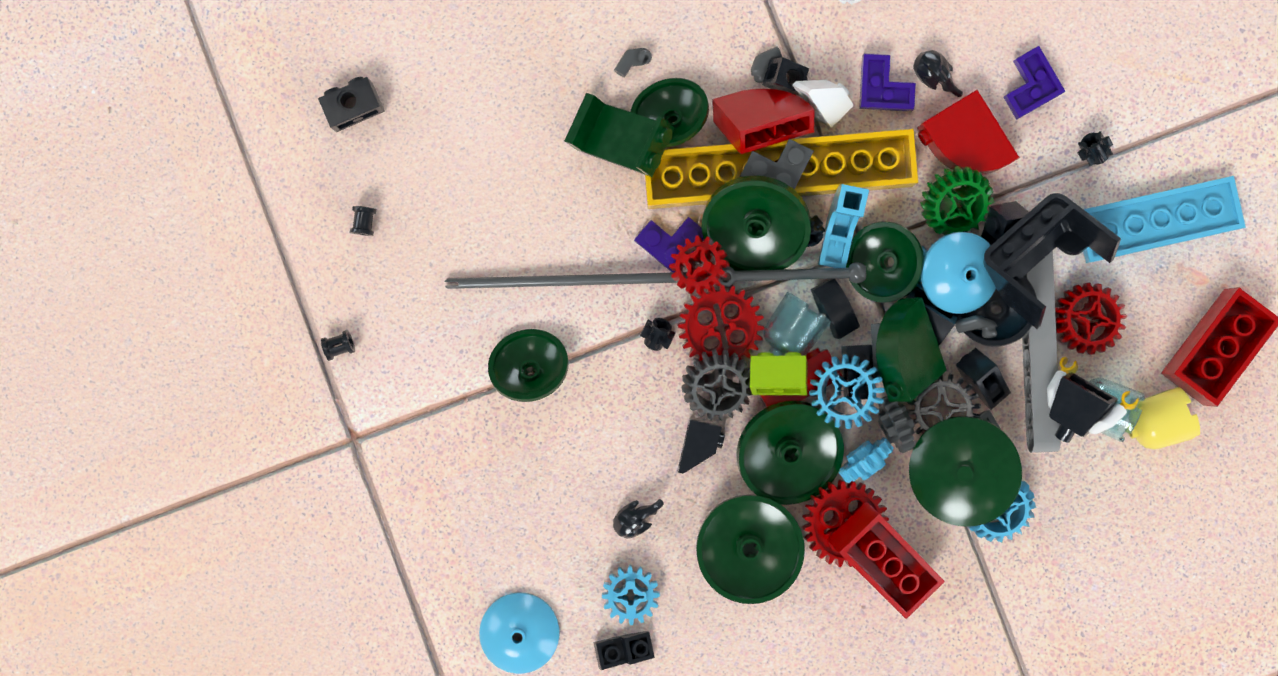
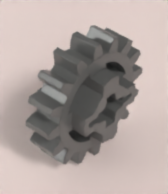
M887 396L883 397L884 402L878 404L880 407L878 422L886 439L890 444L894 443L896 448L898 447L899 452L905 453L914 449L913 434H915V426L905 405H898V402H889Z

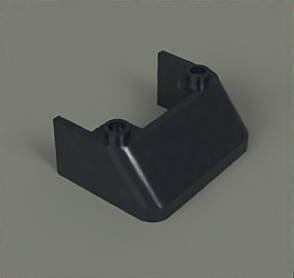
M1053 193L1044 198L985 251L983 264L1003 301L1038 329L1042 324L1046 306L1030 293L1029 287L1021 278L1056 247L1068 255H1078L1089 247L1107 262L1111 263L1115 258L1121 238L1067 196Z

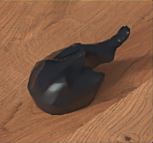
M930 50L922 52L917 56L913 69L922 83L934 90L937 89V84L940 83L943 91L951 92L957 97L963 95V92L953 84L950 71H953V68L941 53Z
M659 499L652 505L641 506L636 509L635 507L639 504L637 500L627 504L619 510L613 519L615 532L619 536L629 539L647 531L652 526V523L645 522L650 515H656L657 511L664 505V502Z

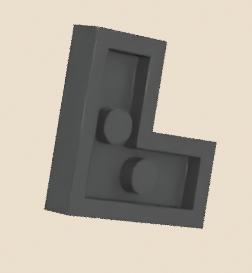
M791 139L788 140L777 163L752 151L740 177L766 176L780 180L795 189L814 151Z

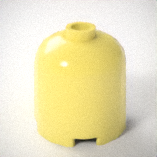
M1177 387L1140 400L1134 409L1129 410V423H1126V429L1130 438H1136L1143 447L1154 450L1189 441L1199 436L1200 424L1197 414H1190L1186 404L1191 403V400L1185 391Z

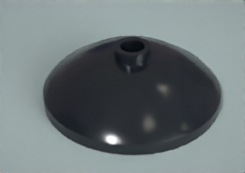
M1023 276L1021 280L1027 284L1030 293L1037 298L1033 286ZM997 288L984 305L972 312L959 314L957 318L959 320L978 315L994 320L998 326L996 327V337L984 338L982 330L978 329L964 332L973 341L991 347L1012 344L1025 336L1032 328L1028 321L1003 301ZM993 306H1000L1002 308L999 314L992 313L991 309Z

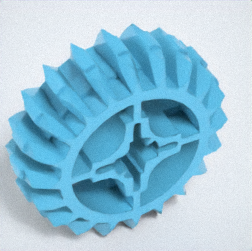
M847 354L842 355V363L839 362L836 356L832 357V367L828 362H823L822 366L826 372L816 370L815 374L821 379L820 381L811 380L810 382L812 385L818 386V390L809 391L810 395H818L819 399L812 401V406L820 404L822 406L817 411V415L821 416L827 412L828 415L825 418V422L830 423L833 418H836L834 424L837 428L842 425L843 420L845 421L846 429L852 427V420H854L857 427L862 426L861 417L870 422L872 417L868 411L870 410L875 414H878L880 411L873 405L874 402L878 404L884 402V399L876 397V393L885 392V388H876L875 383L883 381L882 377L874 379L872 377L877 372V368L873 367L867 371L866 368L869 365V361L864 360L859 366V356L856 355L853 356L851 363H849ZM848 368L857 371L861 375L849 382L840 376L837 371ZM831 378L835 386V393L828 401L826 386ZM867 382L869 395L866 404L863 405L858 392L864 383ZM855 385L852 388L853 392H850L853 394L851 398L849 396L839 398L842 395L841 391H844L841 390L842 386L849 387ZM844 401L850 404L851 407H854L857 413L843 414L836 411L834 407Z
M1021 481V487L1015 501L1006 512L996 518L999 522H988L978 526H969L968 528L975 532L978 537H985L990 542L995 538L998 542L1002 543L1004 536L1013 540V533L1016 532L1022 535V530L1020 529L1022 526L1030 527L1027 518H1035L1034 513L1031 511V509L1036 508V504L1032 500L1034 493L1029 490V485L1025 481Z

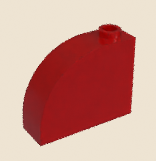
M764 88L749 89L712 99L713 122L740 154L814 132L815 109L806 100L790 92Z
M978 90L960 99L917 127L919 131L917 134L921 143L924 146L928 145L934 156L952 170L955 166H959L962 170L966 166L970 167L973 171L978 170L984 175L995 172L1020 158Z

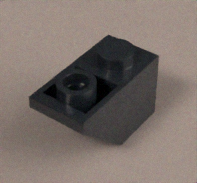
M1017 201L990 206L981 237L992 245L1029 211Z

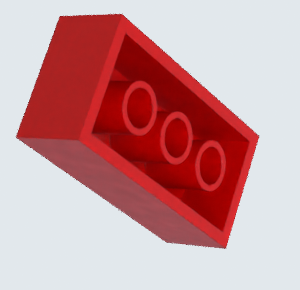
M1240 287L1224 289L1161 374L1203 406L1218 407L1278 327V316Z
M867 501L827 539L905 619L945 582Z

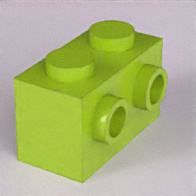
M761 352L757 356H751L750 389L752 395H807L806 356H801L797 352L785 353V356H774L773 353Z

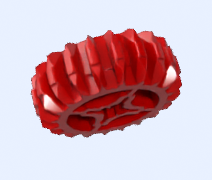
M1090 282L1084 283L1082 287L1078 284L1073 286V291H1064L1065 298H1058L1056 300L1061 308H1055V313L1059 314L1058 318H1056V323H1059V327L1056 328V334L1063 333L1059 341L1061 343L1069 341L1067 344L1069 350L1076 348L1077 353L1084 354L1086 351L1088 355H1094L1096 350L1099 353H1103L1106 351V346H1115L1113 339L1119 340L1122 338L1118 330H1125L1126 326L1120 322L1128 316L1120 314V310L1125 305L1116 304L1120 296L1117 294L1110 296L1111 288L1108 287L1102 290V284L1099 283L1094 284L1093 287ZM1089 297L1088 302L1084 303L1082 310H1073L1079 300ZM1101 305L1104 307L1107 317L1102 314ZM1081 315H1088L1090 318H1092V320L1098 322L1090 323V320L1086 319V317H1082ZM1071 320L1075 321L1078 326L1077 333L1072 326ZM1097 327H1105V330L1098 338L1090 341V337L1094 334Z

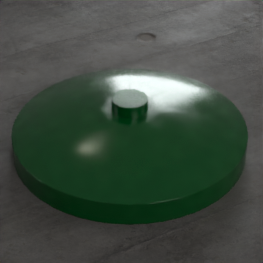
M744 176L725 183L708 200L702 218L704 240L706 237H710L712 244L717 241L722 246L720 250H724L727 253V256L722 260H726L735 271L786 269L802 256L809 243L811 233V217L802 197L786 183L766 176Z
M784 401L766 407L748 422L738 441L736 459L744 482L754 494L772 499L781 505L798 504L812 499L811 495H819L818 488L821 487L825 490L828 487V482L832 483L843 462L844 443L839 428L835 427V422L833 420L830 423L825 422V418L828 415L826 412L818 416L817 411L821 409L818 406H812L811 403L803 401Z
M957 416L934 424L921 435L910 457L909 479L917 500L932 516L951 525L964 527L978 526L991 522L1001 516L1015 501L1021 487L1022 465L1014 443L999 427L977 417Z
M740 495L729 498L712 509L699 529L696 541V555L702 575L717 593L731 601L742 604H759L773 600L791 587L803 566L805 545L797 521L786 508L767 497Z

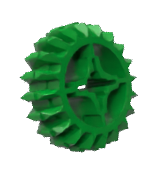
M955 166L953 172L944 168V176L942 177L939 174H935L936 181L934 183L927 182L930 190L922 192L925 200L920 202L921 207L924 209L921 213L926 219V224L930 228L932 227L937 234L942 233L944 236L955 232L970 231L971 228L979 230L978 223L980 221L986 222L985 214L989 213V205L995 202L991 196L994 193L993 188L989 186L988 179L982 177L978 170L973 171L970 167L966 166L963 170L959 166ZM954 196L958 199V203L960 204L961 208H959L956 205V201L953 198Z

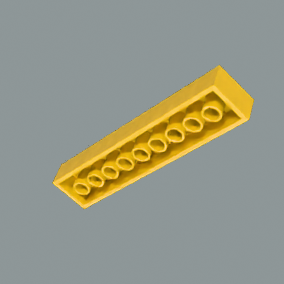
M914 129L791 139L814 151L794 189L800 196L835 194L840 184L872 191L908 188L918 183ZM788 140L754 150V152L777 163ZM732 144L664 150L660 165L655 170L653 177L645 175L647 209L706 205L712 194L719 187L731 180L740 178L752 151L740 154Z

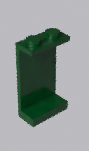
M586 93L564 142L579 152L653 177L655 170L660 165L664 150L672 139V133L675 128L663 117L658 116L657 120H653L605 104L595 95Z

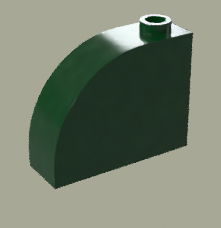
M922 297L899 299L885 313L878 330L876 341L877 366L880 377L883 379L882 383L889 402H912L947 371Z

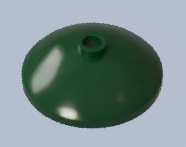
M669 78L658 81L644 89L635 99L630 112L653 120H657L658 116L663 117L675 128L672 133V139L666 146L672 147L690 140L702 129L708 118L709 102L704 90L695 82L683 78Z
M876 222L861 229L852 239L846 268H849L855 262L863 263L866 266V279L862 283H853L851 281L850 283L859 294L875 302H893L907 296L919 283L924 263L923 250L916 236L906 227L894 222ZM890 257L894 259V264L892 267L888 265V259Z
M538 329L520 330L506 336L495 346L489 357L488 374L494 388L504 397L518 402L537 401L552 394L563 383L569 367L568 355L562 342L553 334ZM530 372H535L534 375L527 376Z

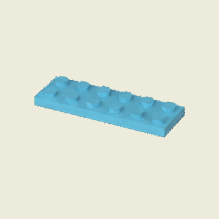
M1234 176L1084 209L1121 238L1115 257L1246 228ZM1089 247L1083 251L1086 263L1104 260Z

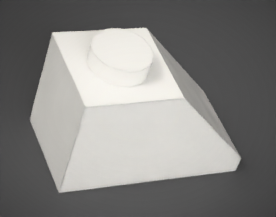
M828 80L796 81L793 84L799 96L815 109V119L830 128L854 106L848 97L850 92L841 83L836 85Z

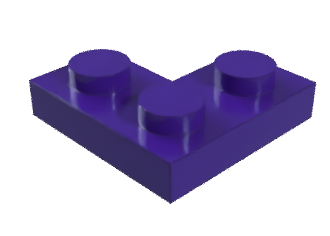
M1040 46L1013 61L1026 84L1005 95L1003 98L1017 120L1066 92Z
M863 54L859 109L912 112L915 106L916 83L889 82L890 55Z
M688 217L672 237L650 220L634 239V242L670 272H676L669 268L670 264L676 262L671 257V254H679L680 252L676 246L681 245L685 247V239L687 238L692 243L695 242V237L698 235L702 241L704 238L702 227Z

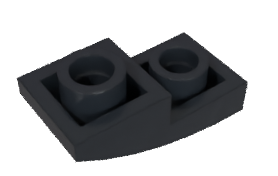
M828 279L811 289L818 311L821 314H825L834 338L841 339L860 327L854 310L836 279Z
M649 631L631 633L593 642L600 670L626 663L631 665L655 658Z

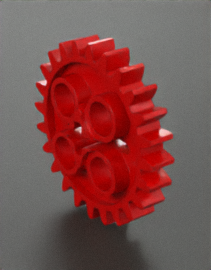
M712 285L713 292L706 293L703 290V295L699 298L691 294L693 304L685 302L683 304L688 312L679 313V316L685 319V322L678 323L677 325L678 328L685 329L684 332L679 334V338L687 339L682 345L683 349L692 348L689 352V357L691 358L698 354V359L701 361L703 359V352H706L708 357L712 356L713 349L717 350L718 355H721L723 352L721 334L718 329H714V327L718 326L714 310V304L717 303L723 323L728 324V326L724 327V332L728 343V348L725 350L728 351L729 357L736 353L739 357L738 361L741 360L743 355L751 359L750 348L757 351L759 349L754 343L755 340H763V337L757 334V331L765 329L763 325L757 323L764 316L762 314H755L760 306L758 304L750 305L754 299L752 295L744 299L745 290L742 288L738 293H735V285H731L728 291L725 290L724 285L719 286V290H715ZM728 304L738 306V312L733 317L724 315V308ZM703 310H708L712 313V319L708 323L698 321V314ZM734 330L744 332V337L740 342L735 343L730 340V335ZM709 336H714L718 339V344L715 348L708 349L704 346V340Z
M839 479L837 487L833 483L828 482V491L821 487L818 488L821 494L819 498L814 495L810 496L815 503L813 505H805L810 510V514L802 515V518L808 521V524L801 527L804 531L810 532L804 536V539L807 542H812L809 546L812 551L818 550L816 553L817 557L820 559L825 557V561L830 565L835 560V564L838 567H842L845 560L846 564L852 567L827 539L845 523L844 520L846 518L849 519L866 501L880 515L887 510V507L878 505L882 498L878 495L873 496L875 491L871 488L866 489L865 484L860 482L856 487V482L851 481L846 486L845 482ZM853 500H857V508L854 511L849 512L848 507L850 502H852ZM829 510H833V518L830 521L824 522V514ZM881 515L886 521H889L887 516ZM830 528L827 533H824L825 529Z

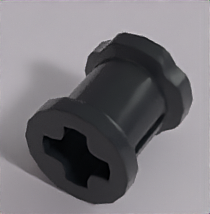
M353 206L352 211L355 212L353 228H350L349 233L373 236L374 232L371 230L372 221L377 209Z
M348 330L343 331L341 335L329 339L326 337L321 338L322 350L328 361L333 360L334 356L346 352L350 354L355 353V345Z

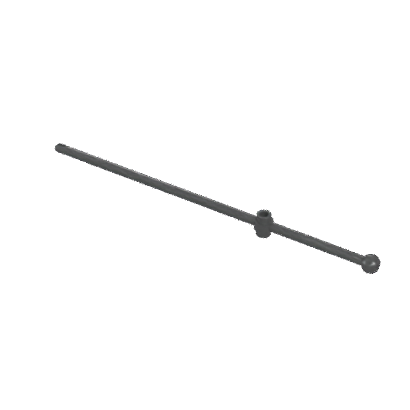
M855 262L849 268L734 271L729 266L723 268V271L728 272L730 278L728 280L719 278V281L725 287H730L735 281L849 278L853 283H862L866 279V266L863 263ZM674 272L448 278L444 281L459 283L458 285H446L447 289L678 283V281L673 280L671 277Z

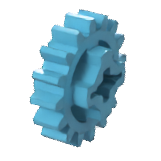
M884 437L876 440L873 444L869 440L865 441L846 456L848 462L840 468L838 473L846 483L854 482L859 477L864 481L886 465L884 459L893 452L892 449L894 448Z
M629 565L626 572L619 567L617 576L612 573L609 574L612 582H604L603 587L608 592L602 593V598L608 599L604 604V609H612L610 613L611 618L619 615V623L622 624L626 618L629 619V624L633 625L636 618L643 623L644 614L650 617L653 616L650 608H658V602L653 599L660 597V592L653 590L658 586L657 581H649L652 573L648 572L643 575L641 566L636 572L633 571L632 565ZM626 578V583L621 588L614 589L619 581ZM635 578L641 580L646 587L641 588L635 582ZM629 589H632L634 594H638L634 596V600H628V596H626ZM646 600H648L643 608L636 611V607L641 602H646ZM615 602H620L624 605L626 611L620 609Z

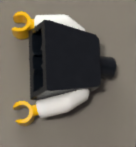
M1067 357L1060 359L1061 370L1056 371L1047 387L1048 407L1051 409L1049 417L1060 424L1055 436L1066 443L1071 441L1074 434L1084 437L1089 433L1099 434L1112 428L1127 413L1126 409H1134L1139 402V398H1137L1133 404L1126 403L1124 399L1130 394V391H1126L1121 396V403L1118 404L1116 397L1075 374L1078 371L1076 360L1071 367L1066 368Z

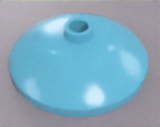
M967 232L951 233L937 240L924 257L921 274L922 287L928 299L939 309L955 314L972 312L984 305L996 289L983 264L985 251L991 245L982 237ZM970 270L971 277L967 279L966 273Z
M521 592L505 595L492 603L482 618L479 631L480 643L487 658L496 667L516 674L529 673L544 666L553 656L560 634L559 623L552 608L541 598ZM520 633L523 639L516 641L513 638V634Z

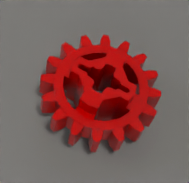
M698 235L693 243L687 238L685 239V247L681 245L676 246L680 251L679 254H671V257L676 261L669 265L672 271H676L671 277L673 280L678 281V287L681 289L686 287V292L689 294L696 290V293L701 296L703 295V289H707L712 293V285L721 286L719 278L727 277V273L723 271V268L729 267V263L726 260H722L727 256V253L724 250H720L722 246L717 241L712 244L710 237H706L703 242ZM711 252H712V253L714 254V256H715L716 265H714V264L710 261L711 258H712V256L710 255ZM703 262L702 267L698 266L697 268H695L696 264L701 265ZM683 266L688 270L686 273L687 279L683 273Z

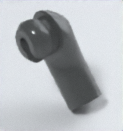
M778 46L755 57L751 67V75L754 76L755 82H763L769 60L782 57Z
M646 48L629 49L624 53L614 71L625 78L631 67L649 64L652 60V54Z
M978 315L959 319L955 323L958 333L978 329L982 330L984 338H993L997 335L996 327L998 326L994 320Z

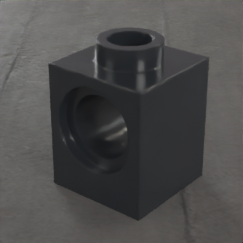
M784 57L769 60L762 85L770 89L799 95L793 84L796 81H807L809 68ZM787 73L789 75V83L786 79Z

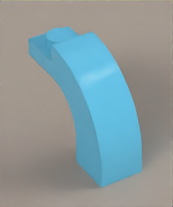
M844 184L838 186L826 220L818 265L846 268L854 230L859 218L864 216L869 189Z

